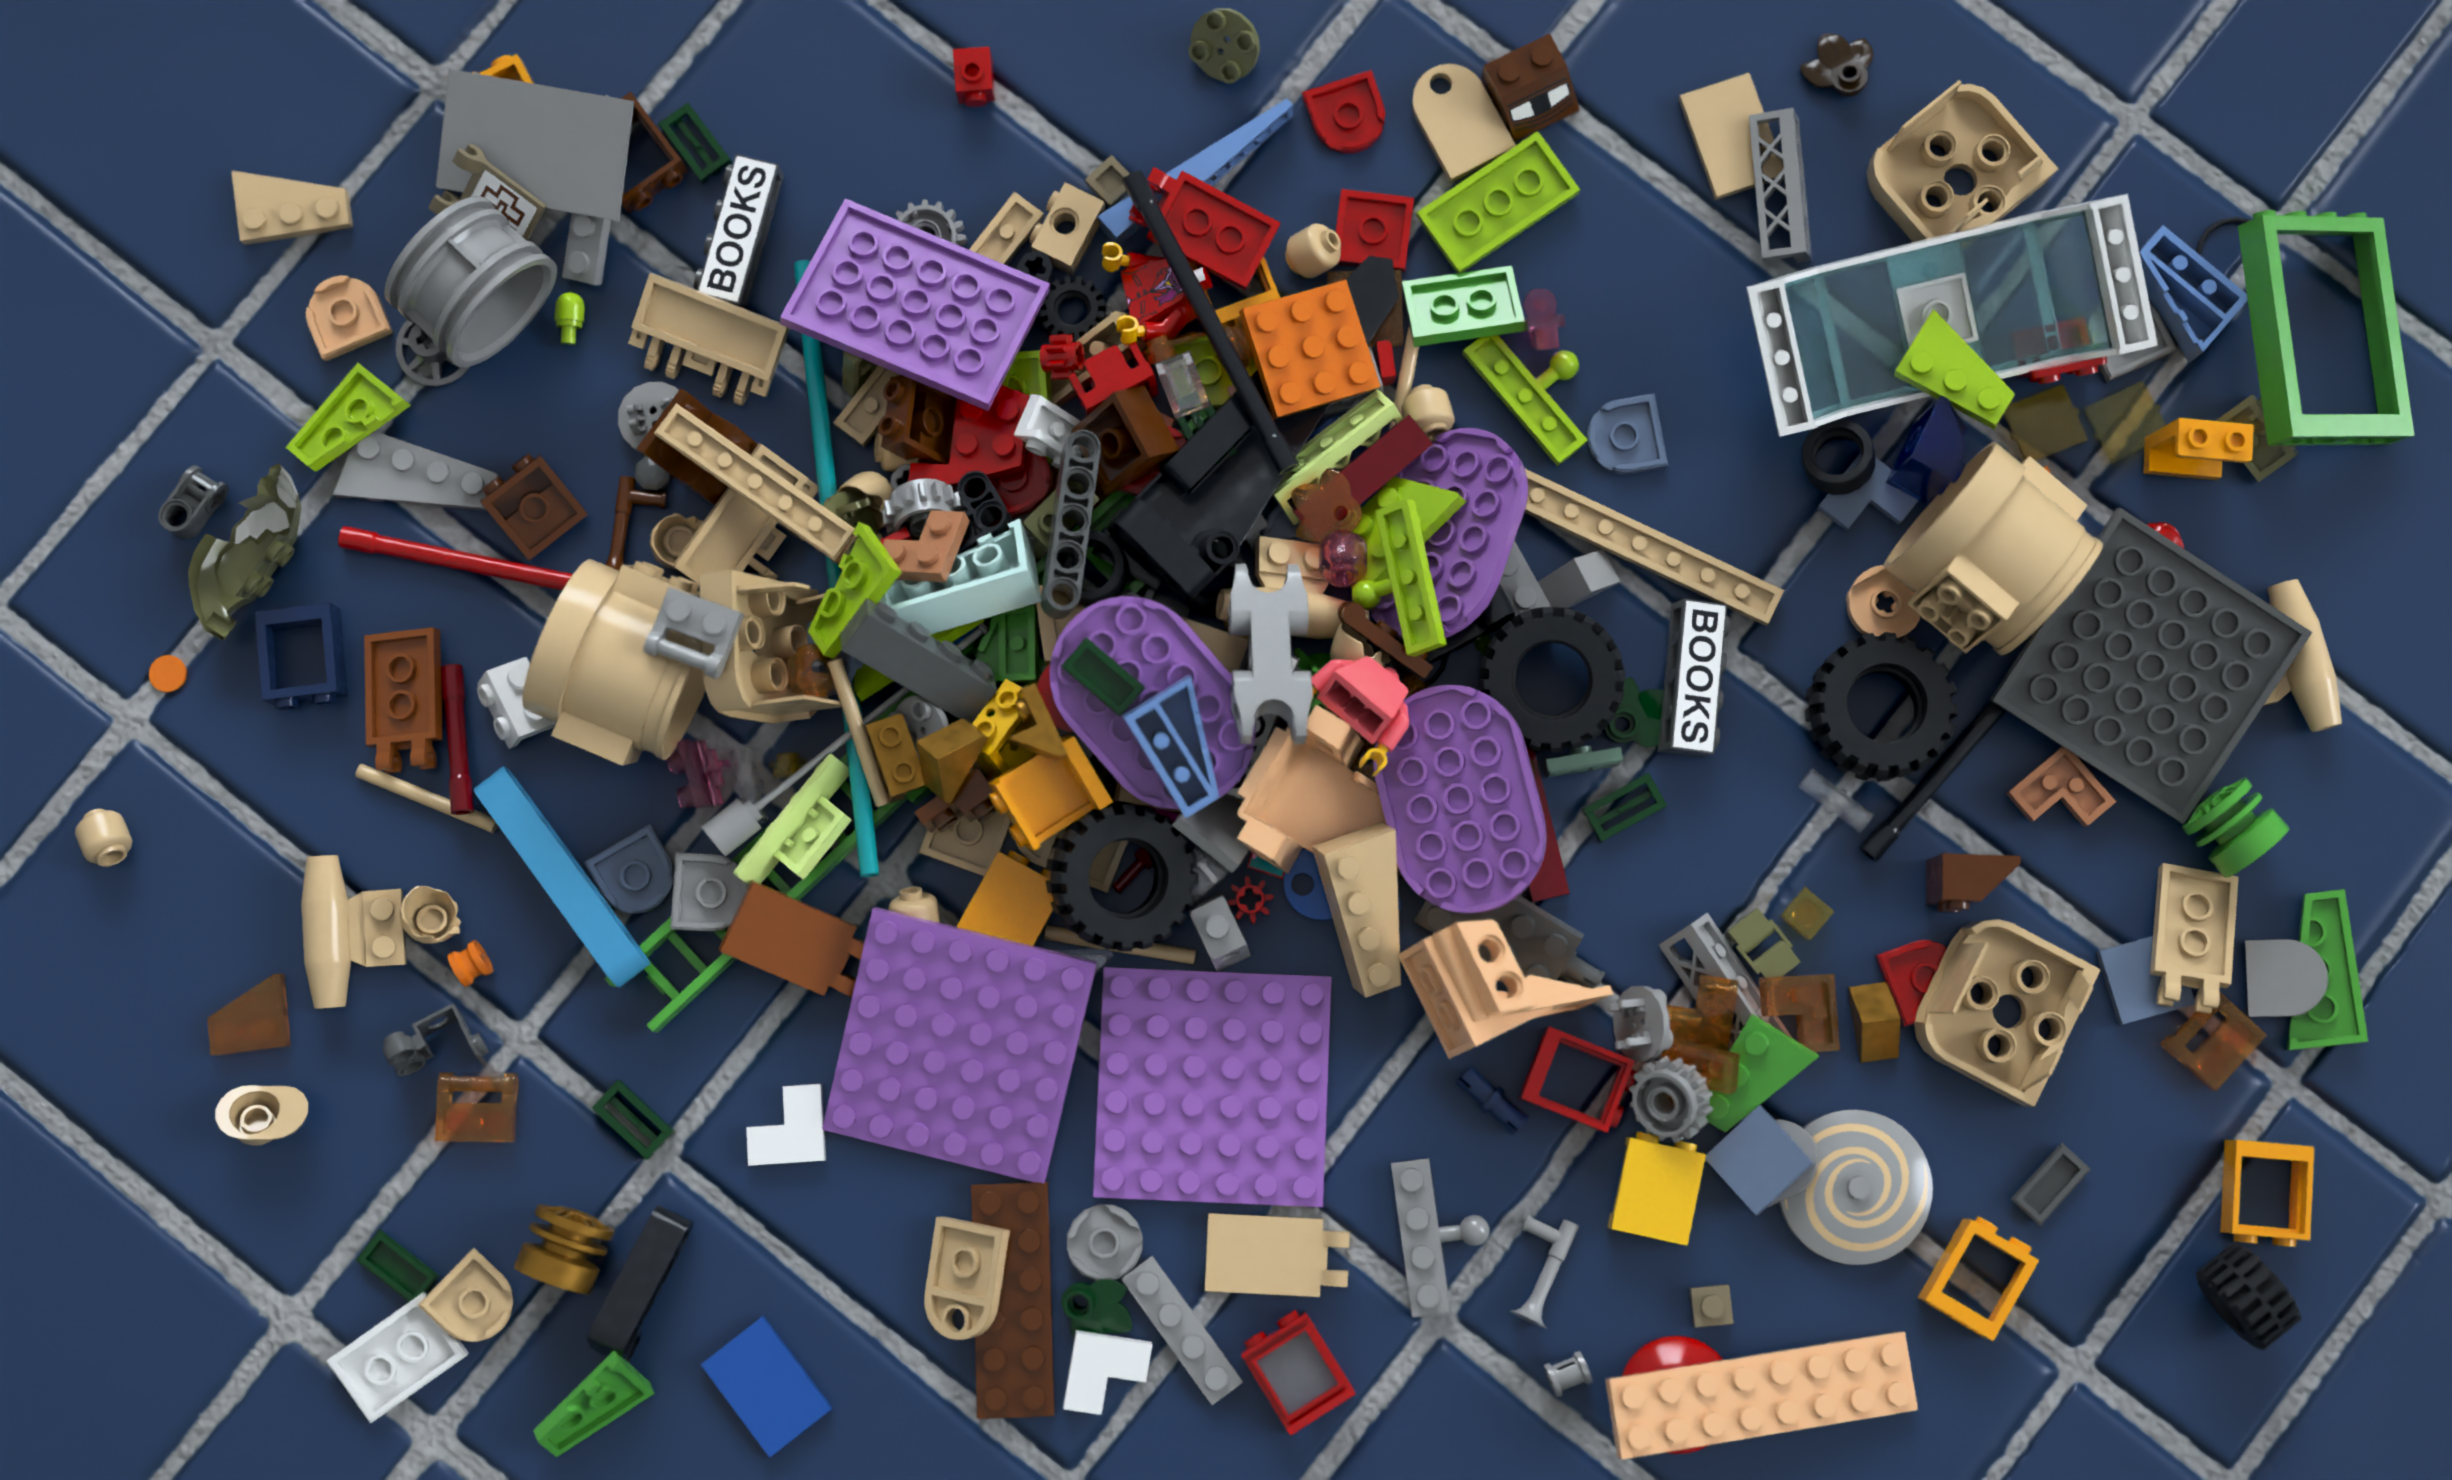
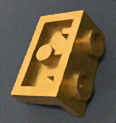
M896 714L867 724L865 729L890 804L903 800L907 792L926 786L923 781L920 760L904 716Z

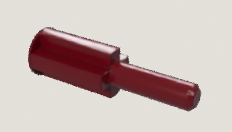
M1142 847L1134 855L1137 858L1136 861L1113 884V888L1118 893H1121L1144 867L1149 870L1153 866L1149 854Z

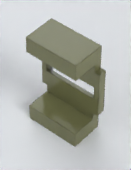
M1758 908L1751 911L1725 932L1731 941H1735L1738 944L1735 948L1754 972L1762 974L1761 979L1767 986L1774 984L1801 962L1790 949L1793 947L1790 941L1772 919L1768 921ZM1776 931L1781 940L1752 962L1747 953Z

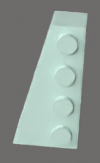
M1019 518L1009 523L1010 530L994 538L991 533L976 539L979 545L959 555L957 554L946 583L895 580L879 602L890 606L895 610L898 617L904 621L919 623L928 630L930 635L1041 602L1034 549L1021 519Z

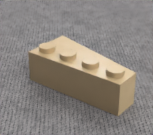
M1380 822L1312 846L1352 987L1367 998L1400 986L1396 830L1384 822Z

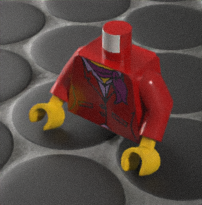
M1107 242L1103 245L1102 254L1105 257H1103L1102 266L1106 271L1115 272L1120 266H1125V270L1121 271V277L1130 315L1120 316L1116 323V331L1121 333L1120 340L1123 344L1129 345L1136 342L1137 337L1145 341L1148 346L1159 340H1172L1187 323L1197 318L1165 257L1133 252L1122 255L1123 250L1119 244ZM1201 267L1194 270L1203 290L1212 288V280L1206 268Z

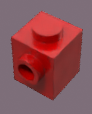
M990 46L953 49L955 92L959 104L965 103L969 107H981L986 105L987 102L995 101L993 58Z

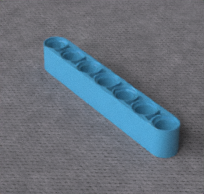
M503 765L473 789L476 796L608 978L620 988L649 966L650 961L511 771Z

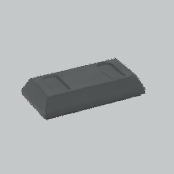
M2060 1143L2015 1193L2011 1200L2041 1226L2091 1169L2069 1148Z

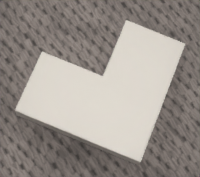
M822 1084L783 1086L784 1125L746 1127L748 1166L826 1161L825 1130L822 1129L824 1123Z
M1076 1330L1063 1409L1102 1415L1108 1377L1146 1382L1152 1342Z

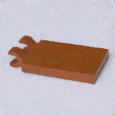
M430 627L364 635L366 746L376 748V770H385L387 774L402 772V759L398 750L411 749L410 763L412 767L420 766L421 770L435 769L437 767V756L432 741L442 740L440 630Z
M751 880L718 949L726 955L822 996L825 995L830 986L852 997L856 978L842 973L850 954L861 960L865 941L853 936L857 929L855 924Z

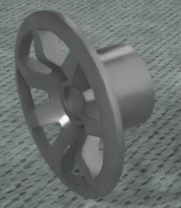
M407 320L403 324L396 339V356L401 368L411 379L423 385L438 387L455 382L469 370L470 367H459L452 375L441 378V361L446 359L450 363H454L434 345L433 340L422 329L414 325L415 323ZM413 326V328L411 329V331H410V333H409V338H406L407 333L409 332L410 328ZM404 345L411 347L417 354L409 366L404 358ZM425 362H430L433 379L421 377L413 371L423 366Z

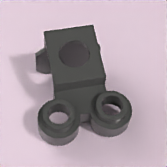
M454 1003L411 1024L416 1033L411 1037L405 1035L403 1031L388 1035L383 1040L384 1047L382 1048L388 1064L393 1065L398 1076L411 1075L423 1068L426 1060L434 1057L425 1037L458 1021L471 1049L483 1067L487 1065L483 1055L489 1053L479 1032L474 1035L471 1034L462 1014ZM447 1016L442 1022L428 1026L433 1020Z

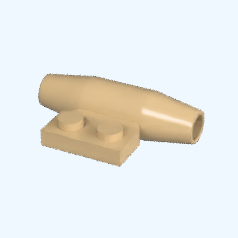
M1259 536L1255 541V576L1258 578L1261 587L1256 588L1259 591L1268 593L1279 591L1284 586L1287 564H1298L1308 596L1307 636L1296 637L1334 639L1340 623H1343L1338 617V608L1346 601L1323 594L1331 581V545ZM1232 588L1219 591L1216 602V617L1219 620L1228 622V606ZM1365 610V618L1369 620V610ZM1346 625L1349 634L1357 633Z
M2293 579L2268 587L2269 604L2310 630L2312 634L2263 706L2277 703L2291 691L2311 732L2322 731L2341 725L2342 717L2336 674L2320 622L2299 580Z
M338 855L310 856L306 858L301 899L303 952L314 1009L346 1007L351 961L365 967L407 964L405 930L402 927L400 918L403 889L362 891L348 899Z

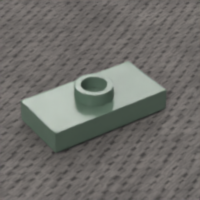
M1592 746L1569 749L1570 755L1546 759L1543 762L1544 775L1548 778L1617 767L1623 761L1621 747L1592 752Z

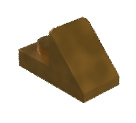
M1033 683L1020 689L1017 693L1019 700L1015 701V706L1024 723L1029 721L1032 727L1010 736L1005 742L1055 761L1062 759L1067 755V751L1036 684Z

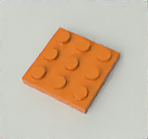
M1347 280L1246 307L1239 311L1273 420L1374 391L1381 387Z

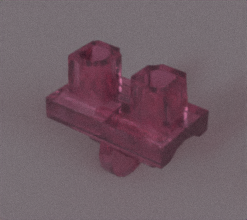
M1544 288L1531 290L1526 295L1523 305L1525 313L1529 316H1524L1525 330L1529 331L1530 346L1535 348V350L1558 348L1557 327L1566 326L1564 314L1555 312L1557 304L1555 296Z
M690 739L678 742L679 749L675 750L666 760L669 770L673 775H680L685 772L689 785L678 788L676 793L680 807H717L724 804L719 787L725 785L722 772L732 768L730 760H718L716 750H708L705 740L690 741Z

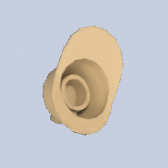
M240 1086L229 1091L220 1099L216 1107L215 1120L219 1129L227 1136L236 1138L242 1143L251 1146L264 1145L272 1140L284 1138L294 1133L304 1123L308 1115L309 1103L304 1093L294 1087Z

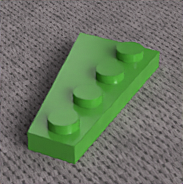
M2345 889L2303 894L2298 941L2313 948L2323 959L2328 971V988L2322 1000L2313 1009L2305 1014L2290 1017L2287 1050L2368 1042Z

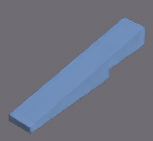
M1288 99L1283 100L1166 174L1177 180L1181 171H1184L1213 186L1293 117V104ZM1153 191L1157 198V204H1159L1163 195ZM1130 196L1097 216L1099 227L1113 242L1120 246L1143 227L1129 220V211L1134 204Z

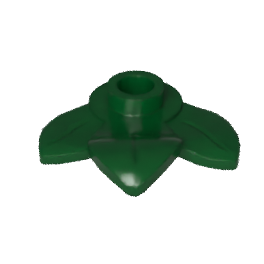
M1628 677L1624 681L1622 703L1619 704L1616 716L1611 724L1609 723L1604 728L1605 734L1616 743H1628L1633 740L1646 748L1658 746L1663 690L1648 689L1639 692L1634 679ZM1618 718H1623L1627 721L1628 728L1626 731L1621 732L1616 728L1615 722Z
M1108 1278L1099 1279L1091 1285L1078 1282L1068 1286L1062 1295L1061 1306L1064 1313L1071 1318L1072 1336L1075 1337L1076 1330L1098 1334L1131 1331L1133 1323L1130 1312L1119 1302L1125 1295L1127 1288L1118 1281ZM1078 1295L1084 1296L1087 1299V1305H1078L1075 1297Z

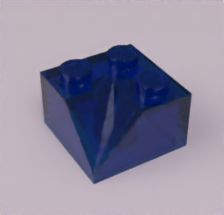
M1941 395L1914 421L1886 480L1887 484L1923 503L1929 501L1935 494L1942 495L1949 482L1955 483L1959 479L1965 467V463L1961 459L1967 449L1963 439L1967 428L1946 397Z

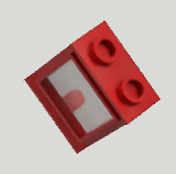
M1296 1310L1276 1322L1279 1329L1266 1336L1262 1330L1246 1340L1244 1345L1247 1349L1241 1352V1357L1249 1367L1290 1436L1356 1394L1353 1386L1307 1312L1305 1311L1299 1315Z

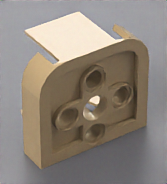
M1958 80L1902 125L1898 133L1880 148H1877L1870 159L1866 172L1870 191L1912 242L1998 222L2047 183L2058 170V167L2000 101L1983 87L1973 84H1961L1962 82ZM1930 145H1938L1943 148L1945 156L1939 157L1934 155L1930 150ZM1982 150H1990L1995 153L1997 161L1991 162L1985 159ZM1954 168L1966 170L1973 178V191L1967 195L1959 196L1954 194L1951 186L1944 181L1945 173ZM1926 195L1936 196L1941 202V207L1929 205L1926 201ZM1989 202L1993 207V212H1985L1981 208ZM1976 239L1962 242V251Z
M736 570L699 574L700 598L744 614L720 677L715 679L705 675V670H703L705 691L710 703L718 713L726 717L774 724L810 719L817 710L842 707L840 701L809 695V671L806 672L809 670L807 622L813 621L825 593L818 595V590L811 589L809 585L797 582L786 583ZM702 641V653L710 656L715 646Z
M2000 919L1971 922L1960 928L1950 941L1938 969L1919 1004L1914 1021L1916 1039L1922 1050L1934 1060L2022 1106L2035 1107L2049 1076L2052 1075L2063 1052L2062 1049L2080 1012L2083 1011L2101 969L2013 923ZM2026 967L2032 971L2034 978L2033 983L2029 987H2026L2021 980L2022 971ZM1976 983L1981 986L1984 994L1983 999L1978 1004L1972 1000L1970 993L1971 988ZM2003 995L2013 996L2021 1006L2020 1020L2010 1028L1999 1025L1993 1016V1007L1997 1004L1999 997ZM2043 1019L2048 1021L2051 1028L2049 1036L2045 1039L2040 1036L2038 1030L2039 1024ZM1995 1035L1999 1039L2001 1047L2000 1051L1993 1056L1988 1050V1041Z

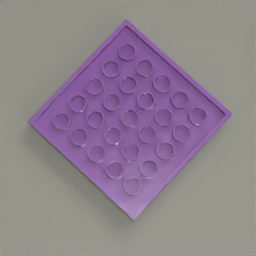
M874 907L871 912L822 1129L1030 1182L1045 1183L1098 962Z
M1104 967L1093 1197L1323 1207L1332 977Z

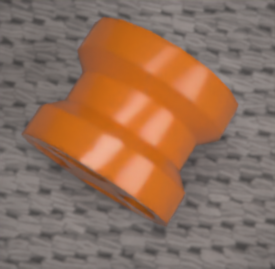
M475 939L469 942L467 948L461 952L453 951L447 955L454 974L464 987L472 985L476 977L480 975L488 976L494 972L487 953Z

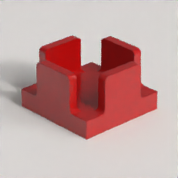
M1136 342L1128 345L1130 354L1137 366L1133 369L1128 366L1117 345H1113L1084 361L1091 377L1090 385L1093 390L1085 393L1076 374L1073 373L1068 376L1071 387L1082 405L1086 416L1115 391L1145 386L1151 398L1159 395L1155 374L1148 361H1145Z

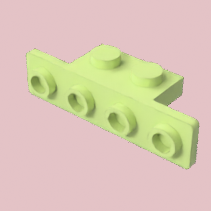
M828 754L817 765L813 774L801 789L791 797L788 805L775 821L766 828L765 833L753 848L743 856L733 873L748 885L751 880L762 883L778 862L781 861L804 880L852 821L851 818L829 801L849 776L848 767L832 754Z

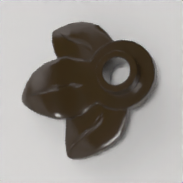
M1825 33L1820 36L1817 43L1818 59L1800 65L1801 74L1813 86L1817 88L1833 87L1843 96H1855L1867 85V68L1873 61V49L1864 38L1857 39L1849 44L1845 38L1838 34ZM1852 74L1855 75V77L1846 78L1844 77V75Z

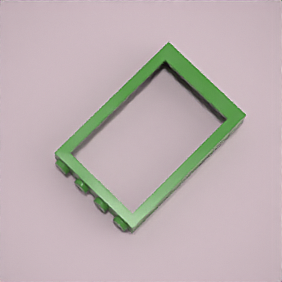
M2266 210L2253 214L2252 220L2238 226L2267 445H2390L2415 436L2384 218L2367 217L2366 213H2353L2344 217H2337L2336 212H2324L2315 216H2307L2306 211L2276 215L2275 210ZM2277 234L2353 236L2378 414H2302Z

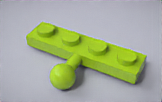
M1499 335L1480 337L1463 350L1462 355L1557 466L1586 444L1588 441L1586 437L1546 392V389L1558 379L1568 380L1577 374L1579 361L1574 353L1567 350L1555 353L1550 360V368L1535 379Z
M1406 498L1375 511L1389 578L1379 582L1369 579L1361 580L1354 585L1351 596L1354 603L1368 610L1376 607L1381 601L1382 596L1393 593L1406 654L1416 657L1447 644L1415 500Z

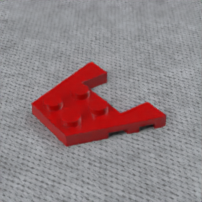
M1001 385L988 411L957 398L949 464L910 463L908 482L924 478L937 479L951 485L952 489L955 490L961 477L971 471L983 472L990 480L1024 471L1026 442L1014 436V432L1030 396Z

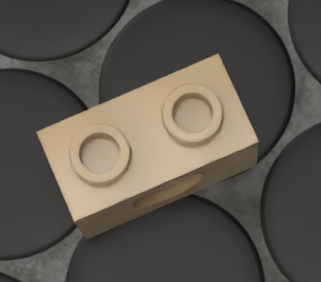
M1065 182L1060 192L1055 190L1051 195L1046 207V211L1049 213L1043 224L1039 222L1036 224L1031 233L1029 243L1032 244V251L1046 254L1051 260L1053 267L1073 276L1099 227L1097 216L1106 211L1105 201ZM1069 221L1075 225V229L1069 234H1061L1056 231L1057 226L1062 222Z

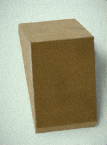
M962 718L916 741L924 784L944 802L951 804L987 742L988 737L968 720Z
M1887 982L1847 987L1859 1062L1899 1058L1900 1016Z

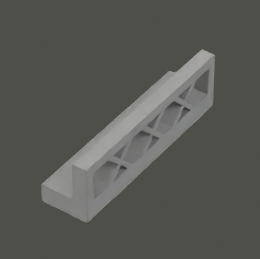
M1794 108L1749 115L1763 261L1794 257L1797 263L1812 261L1799 118ZM1779 121L1780 134L1769 145L1760 138L1759 124ZM1780 144L1782 145V153L1776 150ZM1761 145L1767 149L1763 155H1761ZM1772 154L1781 159L1784 169L1774 181L1763 173V165ZM1784 179H1785V188H1786V190H1785L1783 187L1780 186V183H1781ZM1764 181L1770 185L1766 191L1764 188ZM1775 190H1778L1787 199V205L1777 217L1766 209V201ZM1787 215H1788L1789 225H1787L1785 222H1783L1784 218H1785ZM1767 216H1768L1770 219L1773 220V222L1771 223V225H1770L1769 227H1768ZM1780 225L1790 233L1791 247L1770 250L1769 237Z
M1708 912L1659 944V947L1729 1051L1752 1014L1792 1038ZM1685 938L1693 950L1692 961L1682 958L1673 944ZM1699 972L1710 975L1715 982L1714 993L1701 987L1698 982ZM1721 1004L1733 1009L1737 1015L1736 1025L1724 1021L1720 1015Z

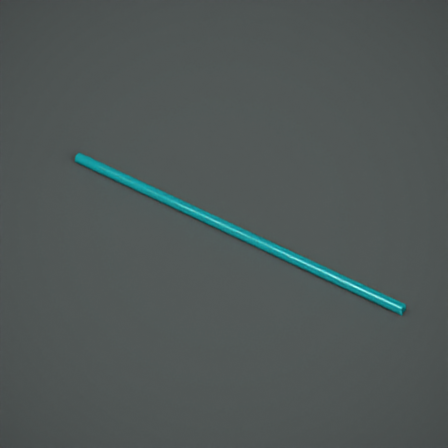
M800 260L794 263L796 287L810 263L809 260ZM801 333L819 503L823 505L828 497L837 493L821 341ZM825 556L828 586L830 589L835 587L842 569L838 567L839 564L832 562L830 558ZM853 690L862 717L860 699ZM842 709L844 733H846L850 729ZM853 738L846 742L860 877H875L879 875L871 794Z

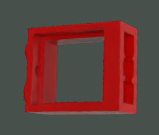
M1548 1026L1545 1027L1518 1099L1600 1132L1608 1133L1610 1126L1616 1128L1621 1119L1624 1107L1618 1104L1623 1091L1630 1092L1629 1087L1634 1085V1075L1638 1073V1071L1632 1069L1635 1060ZM1559 1043L1618 1066L1599 1119L1539 1096Z

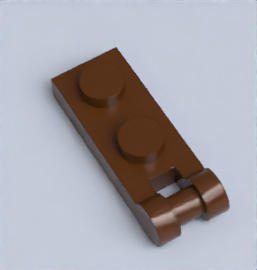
M1346 601L1339 606L1338 617L1343 623L1423 679L1427 677L1433 668L1431 664L1425 661L1429 655L1428 653L1416 657L1408 656L1405 646L1394 639L1398 632L1381 620L1376 625L1365 618L1366 612L1364 608L1352 601Z

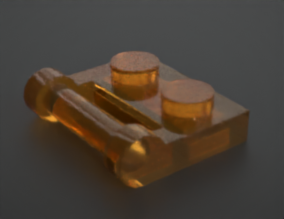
M2219 992L2220 999L2217 1009L2212 1008L2211 1014L2194 1012L2173 1036L2168 1035L2161 1043L2166 1052L2179 1060L2211 1091H2217L2267 1036L2264 1031L2221 992ZM2217 1010L2220 1011L2226 1018L2194 1053L2190 1052L2185 1045Z
M440 1072L437 1083L435 1141L515 1142L516 1103L519 1090L518 1074L504 1073L503 1077L454 1076L453 1072ZM454 1091L502 1092L501 1103H452V1094Z

